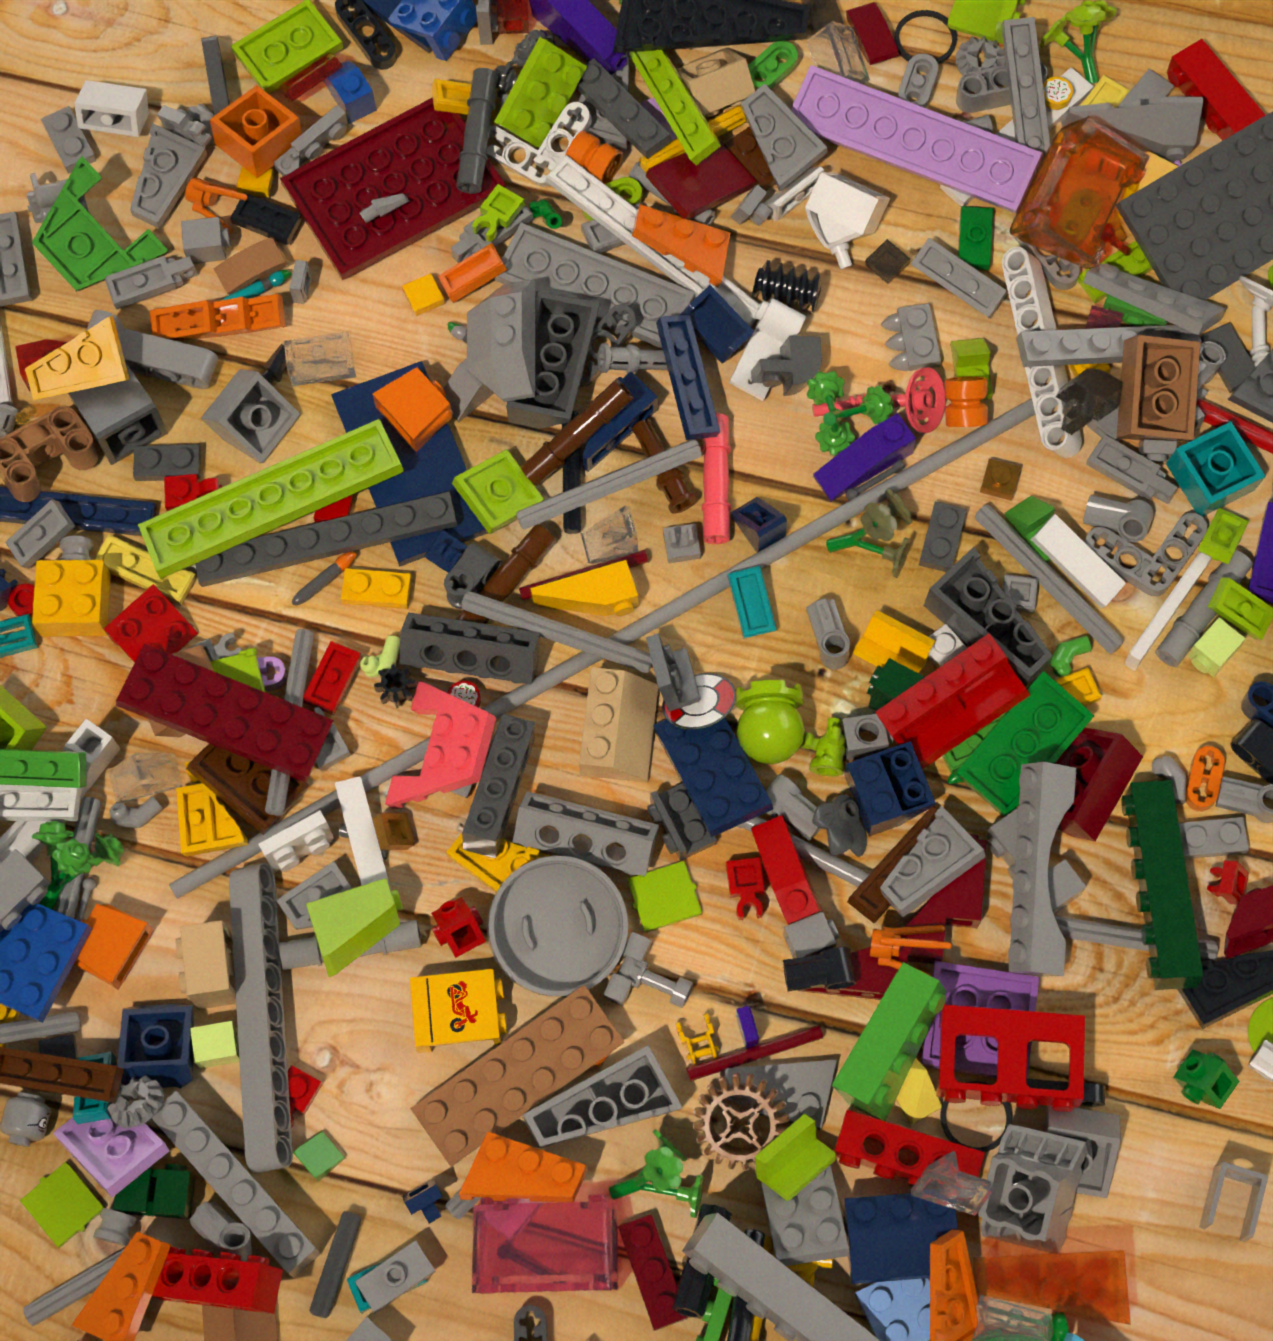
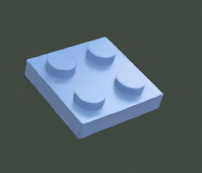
M928 1278L876 1282L855 1292V1296L874 1336L880 1341L930 1340V1281Z

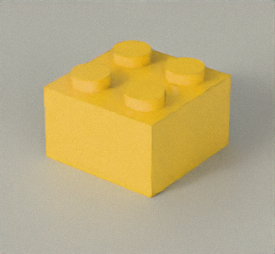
M103 560L36 561L32 624L41 637L107 636V632L103 628L108 625L111 573Z

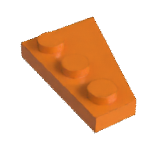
M640 204L636 212L632 236L664 256L673 255L685 263L684 268L692 273L695 270L710 278V284L719 288L723 278L731 233Z
M136 1232L76 1317L72 1326L105 1341H134L171 1244L150 1235Z

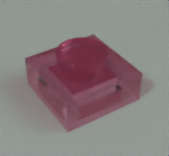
M1092 305L1085 329L1120 327L1123 313Z

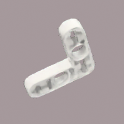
M572 102L568 104L538 150L499 127L490 125L489 138H493L496 135L498 142L505 147L502 152L499 147L493 144L488 147L487 144L485 154L541 187H549L551 185L546 182L547 175L543 174L539 178L540 174L531 166L532 161L541 168H545L548 165V169L551 172L565 157L568 147L580 131L585 130L587 132L589 130L592 116L583 103ZM581 111L584 120L582 122L576 121L572 126L573 121L570 116L572 114L578 115ZM563 126H565L568 130L572 126L571 129L575 134L574 137H572V135L567 130L562 129ZM559 137H565L569 141L567 149L563 152H555L552 149L553 141ZM515 149H523L526 152L525 160L519 164L510 162V154Z

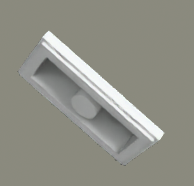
M821 166L807 169L782 191H778L763 204L772 210L769 216L774 221H778L808 198L820 173L824 172V169Z

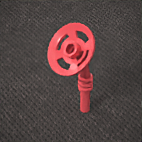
M923 367L916 370L911 376L906 394L890 396L894 403L893 408L906 407L908 420L916 431L930 433L937 428L942 420L945 409V389L940 375L932 368ZM920 376L925 377L923 381H915ZM930 387L933 388V393H934V406H933V407H932L933 397H932L931 392L928 390ZM857 395L856 399L854 396H849V400L836 401L834 403L835 408L843 411L858 407L862 403L863 398L861 395ZM827 403L821 405L812 404L814 417L824 416L829 412ZM929 418L924 424L918 423V420Z

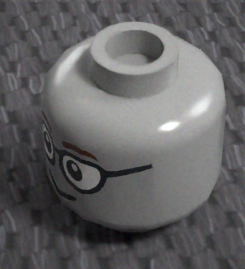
M18 1092L17 1097L9 1098L6 1101L0 1129L1 1132L10 1136L9 1143L29 1147L31 1141H40L45 1137L51 1115L50 1107L44 1104L45 1098L34 1094Z

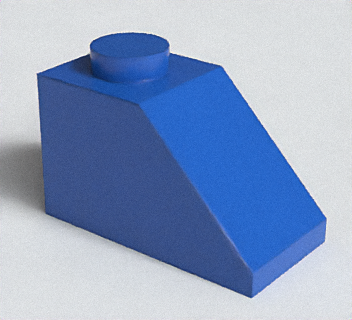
M347 60L320 73L322 80L337 105L346 112L349 124L377 111L373 91L356 65Z

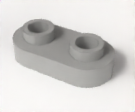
M917 54L909 60L898 91V98L924 108L927 107L939 68L934 57L928 54ZM925 72L927 75L922 76L918 75L917 73ZM913 97L918 101H910L908 99Z

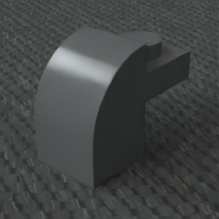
M789 336L780 347L781 359H760L751 370L752 383H763L765 387H776L783 384L784 396L794 395L802 391L807 386L808 380L813 378L820 369L822 362L820 337Z

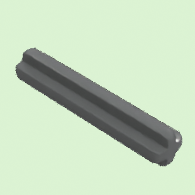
M344 1211L341 1215L309 1309L310 1313L320 1318L329 1317L361 1222V1217L355 1213Z

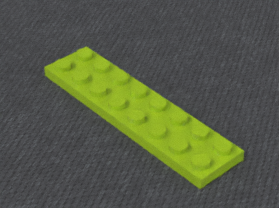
M377 419L138 524L156 572L161 579L404 472L380 419Z

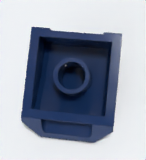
M148 1004L123 1008L117 1066L124 1068L121 1079L122 1085H128L132 1077L140 1080L145 1075L151 1080H156L162 1088L177 1087L181 1089L192 1081L194 1056L190 1028L194 1027L192 1004Z

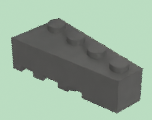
M973 547L929 589L923 606L942 623L947 624L969 646L990 633L1009 659L1007 661L1027 689L1040 672H1045L1053 655L1029 622L1024 621L1016 610L1017 605L1010 596L1007 597L997 584L998 579L990 569H986L980 560V554Z

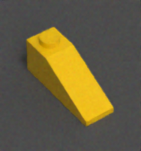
M626 560L530 588L533 604L539 607L601 616L613 614L615 616H624L631 613L634 608L639 607L638 593Z

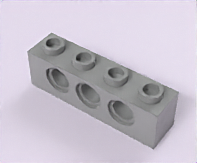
M527 791L518 809L513 842L521 844L526 848L531 847L556 853L558 856L578 858L594 866H607L619 869L629 875L646 876L652 861L659 825ZM547 825L555 827L558 831L550 829ZM580 834H585L589 836L591 839H586L582 837ZM614 843H619L623 847H618Z

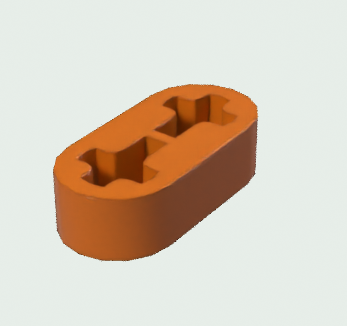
M1213 746L1200 748L1191 761L1186 785V803L1195 811L1203 812L1209 810L1218 798L1225 759L1222 752ZM1205 756L1211 757V763L1216 764L1212 766L1208 775L1203 774L1205 764L1200 762L1204 760ZM1201 782L1206 783L1204 792L1207 796H1210L1206 797L1204 802L1198 801V795L1193 793L1197 792Z

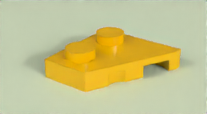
M203 783L176 788L181 854L187 857L248 845V839L223 800Z

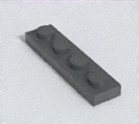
M594 58L585 64L587 68L576 89L646 159L672 141L670 133Z

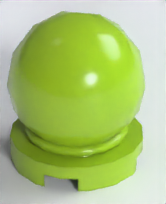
M784 680L751 682V689L745 691L743 688L738 687L735 691V702L738 709L744 711L739 718L737 736L742 749L757 762L771 765L791 758L798 751L804 738L805 728L802 716L796 710L804 702L803 688L799 684H796L794 689L785 687Z

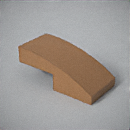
M270 237L231 256L216 266L214 271L225 291L230 295L249 286L257 279L261 280L269 277L273 272L281 270L289 263L276 240Z

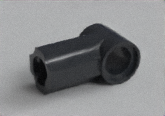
M848 947L831 948L820 952L819 955L783 960L787 992L824 986L825 989H842L856 984L851 949Z

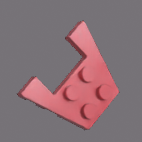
M418 681L411 710L417 714L436 715L432 726V733L424 756L420 776H392L385 805L392 809H399L403 807V803L412 800L415 802L426 800L429 794L438 791L447 793L480 782L496 717L481 708L429 684Z

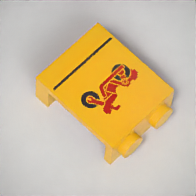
M494 969L410 977L414 1040L418 1053L432 1052V1046L486 1040H493L495 1045L502 1043L501 1034H507L505 1013H499L498 1000L504 999L502 978L496 979Z

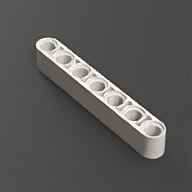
M1012 247L1003 256L1002 268L1017 334L1022 331L1056 330L1040 261L1024 248ZM1025 261L1022 268L1019 269L1020 265ZM1031 290L1030 295H1029L1028 297H1026V294L1028 293V291ZM1038 318L1037 323L1032 327L1033 322ZM1065 365L1025 367L1043 445L1060 457H1073L1079 452L1082 439ZM1051 376L1050 382L1045 385L1046 380ZM1058 405V409L1055 412V414L1051 415L1054 407ZM1065 435L1064 441L1058 445L1061 436Z

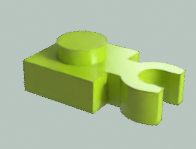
M497 184L480 206V212L483 216H479L473 221V233L477 234L481 228L487 227L489 230L486 233V241H493L497 236L498 225L500 224L507 229L525 206L524 198Z

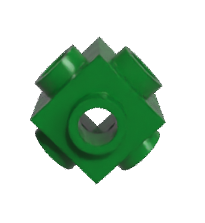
M1194 1049L1191 1050L1173 1076L1183 1088L1181 1094L1186 1099L1195 1104L1204 1102L1218 1109L1222 1108L1240 1082L1220 1056L1213 1052H1208L1206 1055Z

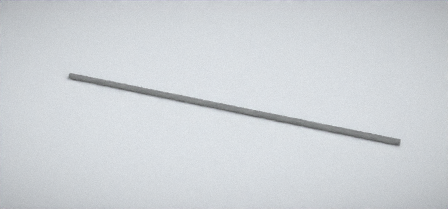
M1032 398L988 422L987 425L979 427L608 636L607 639L624 645L634 642L729 588L727 574L760 566L761 569L765 568L864 512V508L868 503L878 504L887 499L885 490L888 488L893 493H897L1035 415ZM582 651L533 679L532 684H523L481 709L491 713L497 719L502 714L510 712L603 658ZM430 737L360 776L365 793L391 779L392 776H396L423 761ZM333 791L273 825L264 835L259 833L248 839V845L232 848L170 883L169 886L178 899L262 852L259 843L319 810L325 816L340 808L337 791Z

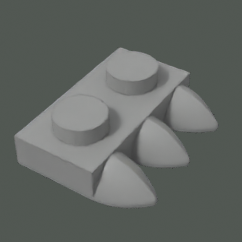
M929 303L900 307L897 309V313L891 314L881 323L882 327L890 331L900 332L890 337L886 341L885 346L892 350L904 351L895 356L889 362V366L901 371H913L923 367H940L941 358Z

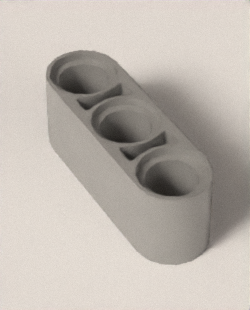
M1040 61L1042 81L1044 83L1048 72L1045 64ZM1006 65L964 74L960 78L956 95L958 108L967 113H974L1011 105ZM997 85H1004L1006 88H1001ZM967 91H973L976 94H969Z

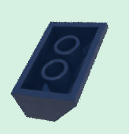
M953 1190L844 1198L843 1219L849 1246L848 1259L851 1284L930 1278V1243L952 1229L958 1230Z

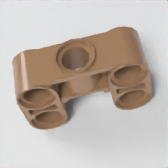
M58 406L0 438V478L15 499L21 502H30L36 499L41 492V485L35 471L36 467L62 453L71 466L77 470H88L96 465L98 452L93 437L75 410L68 406Z

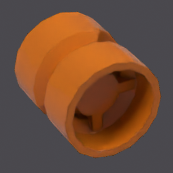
M585 130L580 131L576 135L565 156L570 157L603 184L611 182L623 158V152L607 143L600 145V139Z
M966 376L945 379L946 399L951 401V404L945 407L946 426L977 427L988 424V406L981 402L988 393L986 377Z

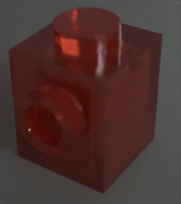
M497 0L499 34L529 33V0Z

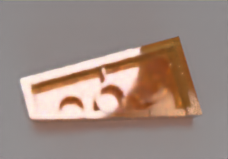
M1111 1249L973 1257L975 1287L979 1295L1131 1325L1124 1250Z

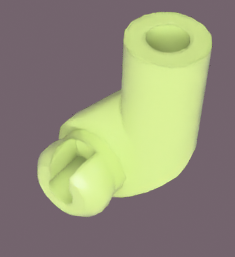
M387 636L382 653L377 656H365L360 663L361 670L369 677H378L379 670L386 672L391 669L392 664L396 666L400 652V638Z

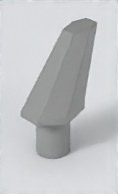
M404 194L371 200L372 205L361 211L360 215L368 223L377 216L383 217L410 201Z

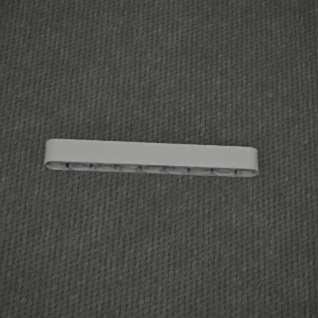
M259 863L233 870L229 876L245 1158L248 1168L254 1174L289 1167L293 1160L276 886L274 873L267 863Z

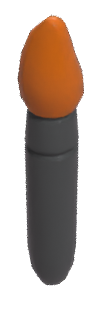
M347 552L340 555L335 563L322 571L295 594L292 604L296 606L305 603L336 578L341 571L349 568L357 556L356 552Z

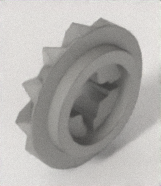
M985 35L981 39L971 37L966 43H961L956 53V66L962 75L1002 66L1006 62L1004 49L998 46L997 40L993 42L987 40ZM980 51H983L986 59H984L981 67H978L977 56Z
M146 1075L140 1080L132 1077L128 1085H120V1092L117 1095L116 1103L110 1104L107 1108L112 1120L124 1128L137 1127L146 1123L159 1111L164 1098L163 1089L156 1080H151ZM138 1095L141 1097L139 1101L136 1100ZM130 1100H136L131 1105L128 1103Z

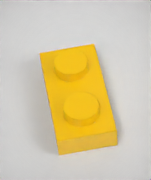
M345 568L341 594L342 604L408 609L412 581L411 574Z

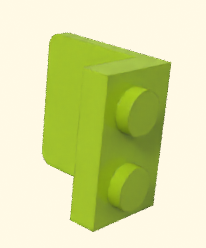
M955 0L947 25L950 29L980 38L985 35L987 40H997V43L1004 44L1001 23L1003 20L1019 19L1021 13L1017 12L1019 4L1025 5L1026 0Z

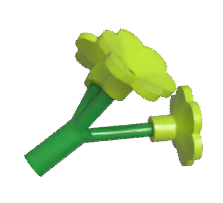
M1083 1L1081 6H1077L1073 11L1067 12L1066 15L1053 24L1041 39L1039 46L1043 49L1055 41L1062 48H1068L1081 60L1086 80L1090 84L1098 83L1099 79L1093 59L1096 33L1101 27V22L1113 20L1117 9L1108 6V3L1104 1ZM1067 21H1070L1072 26L1080 27V33L1083 34L1084 54L1070 42L1071 38L1063 32Z

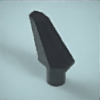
M282 343L263 366L265 372L261 375L270 384L274 380L277 382L281 381L287 363L289 351Z

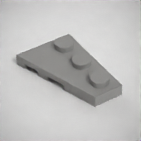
M763 84L741 102L742 111L779 191H782L827 153V146L766 84Z
M837 1060L726 1068L724 1076L730 1085L733 1084L732 1078L734 1073H739L741 1083H746L748 1074H753L754 1080L752 1085L757 1087L762 1079L767 1080L764 1089L766 1093L772 1088H777L778 1090L777 1096L772 1101L785 1100L786 1106L778 1111V1113H788L789 1123H794L805 1113L815 1120L816 1129L821 1130ZM746 1095L727 1097L729 1100L733 1099L734 1102L742 1106L756 1101V1099ZM765 1108L759 1114L760 1116L769 1117Z

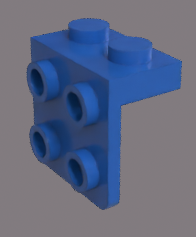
M402 0L389 17V22L393 27L425 37L436 58L443 61L449 58L477 21L476 7L472 0Z

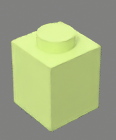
M1219 617L1194 644L1188 657L1192 659L1191 662L1196 669L1202 673H1209L1214 678L1236 654L1246 638Z
M233 1021L190 1028L194 1062L200 1069L240 1062L238 1027Z

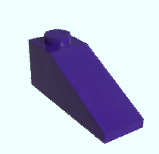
M896 413L865 432L816 471L813 477L830 502L844 495L848 489L856 488L890 468L896 462L912 455L916 438L900 415Z

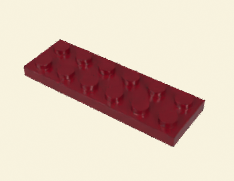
M145 643L116 699V706L306 783L334 722L333 719Z

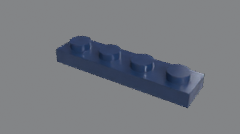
M690 315L659 317L656 325L686 440L717 437L720 433V428Z

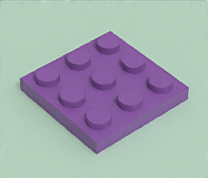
M940 961L934 962L932 977L939 980L946 989V1005L1036 1011L1039 977ZM939 1013L935 1015L924 1039L921 1064L924 1067L939 1069ZM958 1036L955 1040L954 1072L997 1078V1041L994 1038ZM1032 1041L1027 1044L1026 1079H1028Z

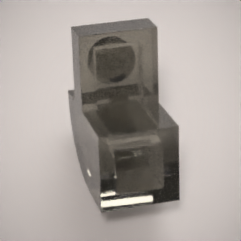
M1092 368L1084 370L1062 386L1056 395V398L1065 402L1062 410L1064 417L1061 429L1073 435L1090 423L1092 419L1098 422L1117 409L1123 382L1103 370Z

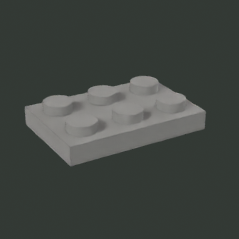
M831 1165L790 1201H786L761 1182L775 1258L785 1266L849 1256V1246Z

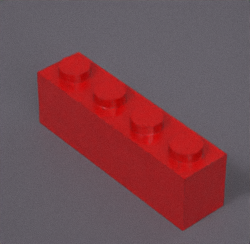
M1203 39L1198 40L1171 57L1166 72L1170 83L1174 87L1179 88L1186 97H1203L1201 116L1205 119L1208 129L1212 133H1216L1222 141L1266 116Z

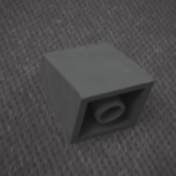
M127 363L128 380L68 393L110 465L134 453V446H147L168 434L155 404Z

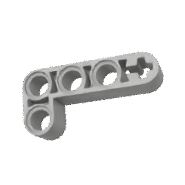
M103 310L93 311L86 331L108 316L113 315L125 362L133 373L197 389H207L209 387L218 362V356L214 352L202 347L125 329L121 320L116 315Z

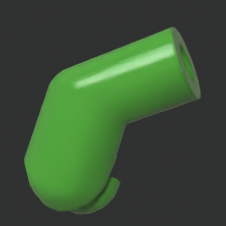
M1087 636L1065 641L1057 645L1050 660V666L1053 667L1054 675L1058 677L1069 675L1072 670L1070 663L1073 657L1091 652V644Z

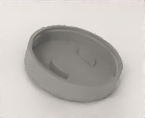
M548 856L521 866L501 884L489 909L487 935L497 964L514 983L539 995L568 996L583 985L587 989L594 987L615 968L626 945L628 916L619 890L604 872L578 858Z

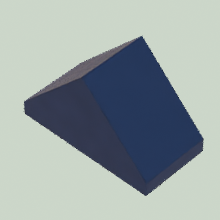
M759 497L752 499L730 513L732 519L756 553L786 537L787 519L785 515Z

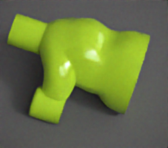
M828 718L826 733L821 738H814L813 734L805 733L800 747L816 751L815 758L810 762L809 770L811 772L829 777H837L844 774L843 756L846 749L844 744L845 737L840 729V719Z

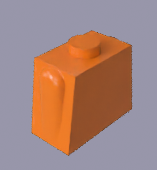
M418 367L372 393L376 408L416 452L453 417L450 403L445 398L446 393L437 381L433 380L430 382Z
M96 904L87 920L83 919L81 921L89 925L92 930L74 966L119 990L154 930L147 922L134 918L110 904Z

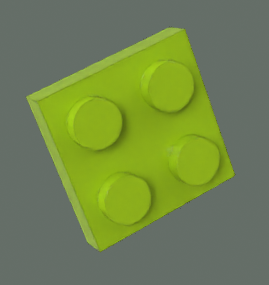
M507 449L457 475L452 482L453 486L489 534L517 520L516 513L519 510L544 501V498L525 476L521 467Z

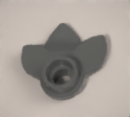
M844 794L835 797L831 803L820 804L814 812L812 823L819 828L827 830L828 844L832 856L844 853L850 849L857 857H860L864 854L867 846L866 832L859 821L860 812L857 803L852 797Z

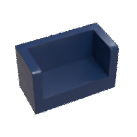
M711 285L702 291L680 314L690 315L695 336L722 364L755 332Z

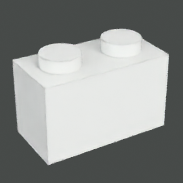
M85 80L75 101L78 128L139 137L149 115L146 89Z

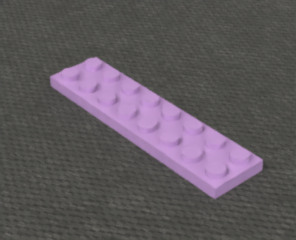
M810 65L791 108V111L818 138L1018 214L1043 157V153L813 65Z

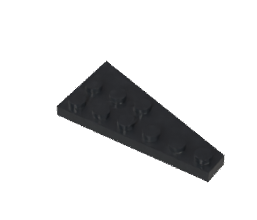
M622 0L613 53L802 40L807 31L810 6L783 0Z

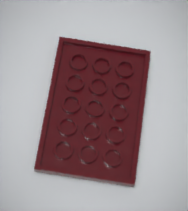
M433 97L297 168L288 175L280 177L282 186L342 280L480 207L497 184L507 189L506 184L489 159L485 164L481 192L469 194L457 189L456 184L460 164L459 154L463 151L466 124L459 113L434 110ZM404 194L410 201L383 217L377 216L368 223L360 215L361 211L372 205L371 200Z

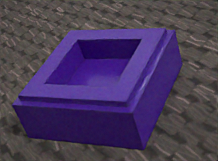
M751 1007L738 1008L736 1010V1018L746 1049L759 1043V1035Z

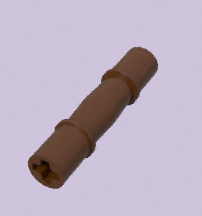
M618 379L613 381L594 400H590L588 402L589 406L572 419L550 442L545 441L543 446L521 466L522 472L533 484L539 486L559 466H563L566 463L565 459L585 444L604 423L609 424L611 419L634 399L632 393Z
M539 524L534 525L521 542L512 548L511 556L493 573L478 594L503 602L515 590L530 569H535L537 562L556 541L554 536ZM462 610L455 620L486 624L489 618Z

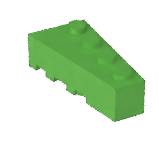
M904 962L902 963L832 1084L849 1105L873 1118L886 1121L917 1053L927 1036L935 1015L942 1010L945 1004V994L947 991L939 980Z

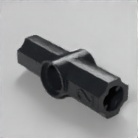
M702 1204L693 1233L705 1215L719 1213L730 1222L732 1213L728 1212L726 1208L717 1205ZM685 1254L682 1259V1273L671 1309L680 1315L701 1319L705 1312L714 1276L709 1272L708 1274H703L692 1267L689 1263L691 1258Z

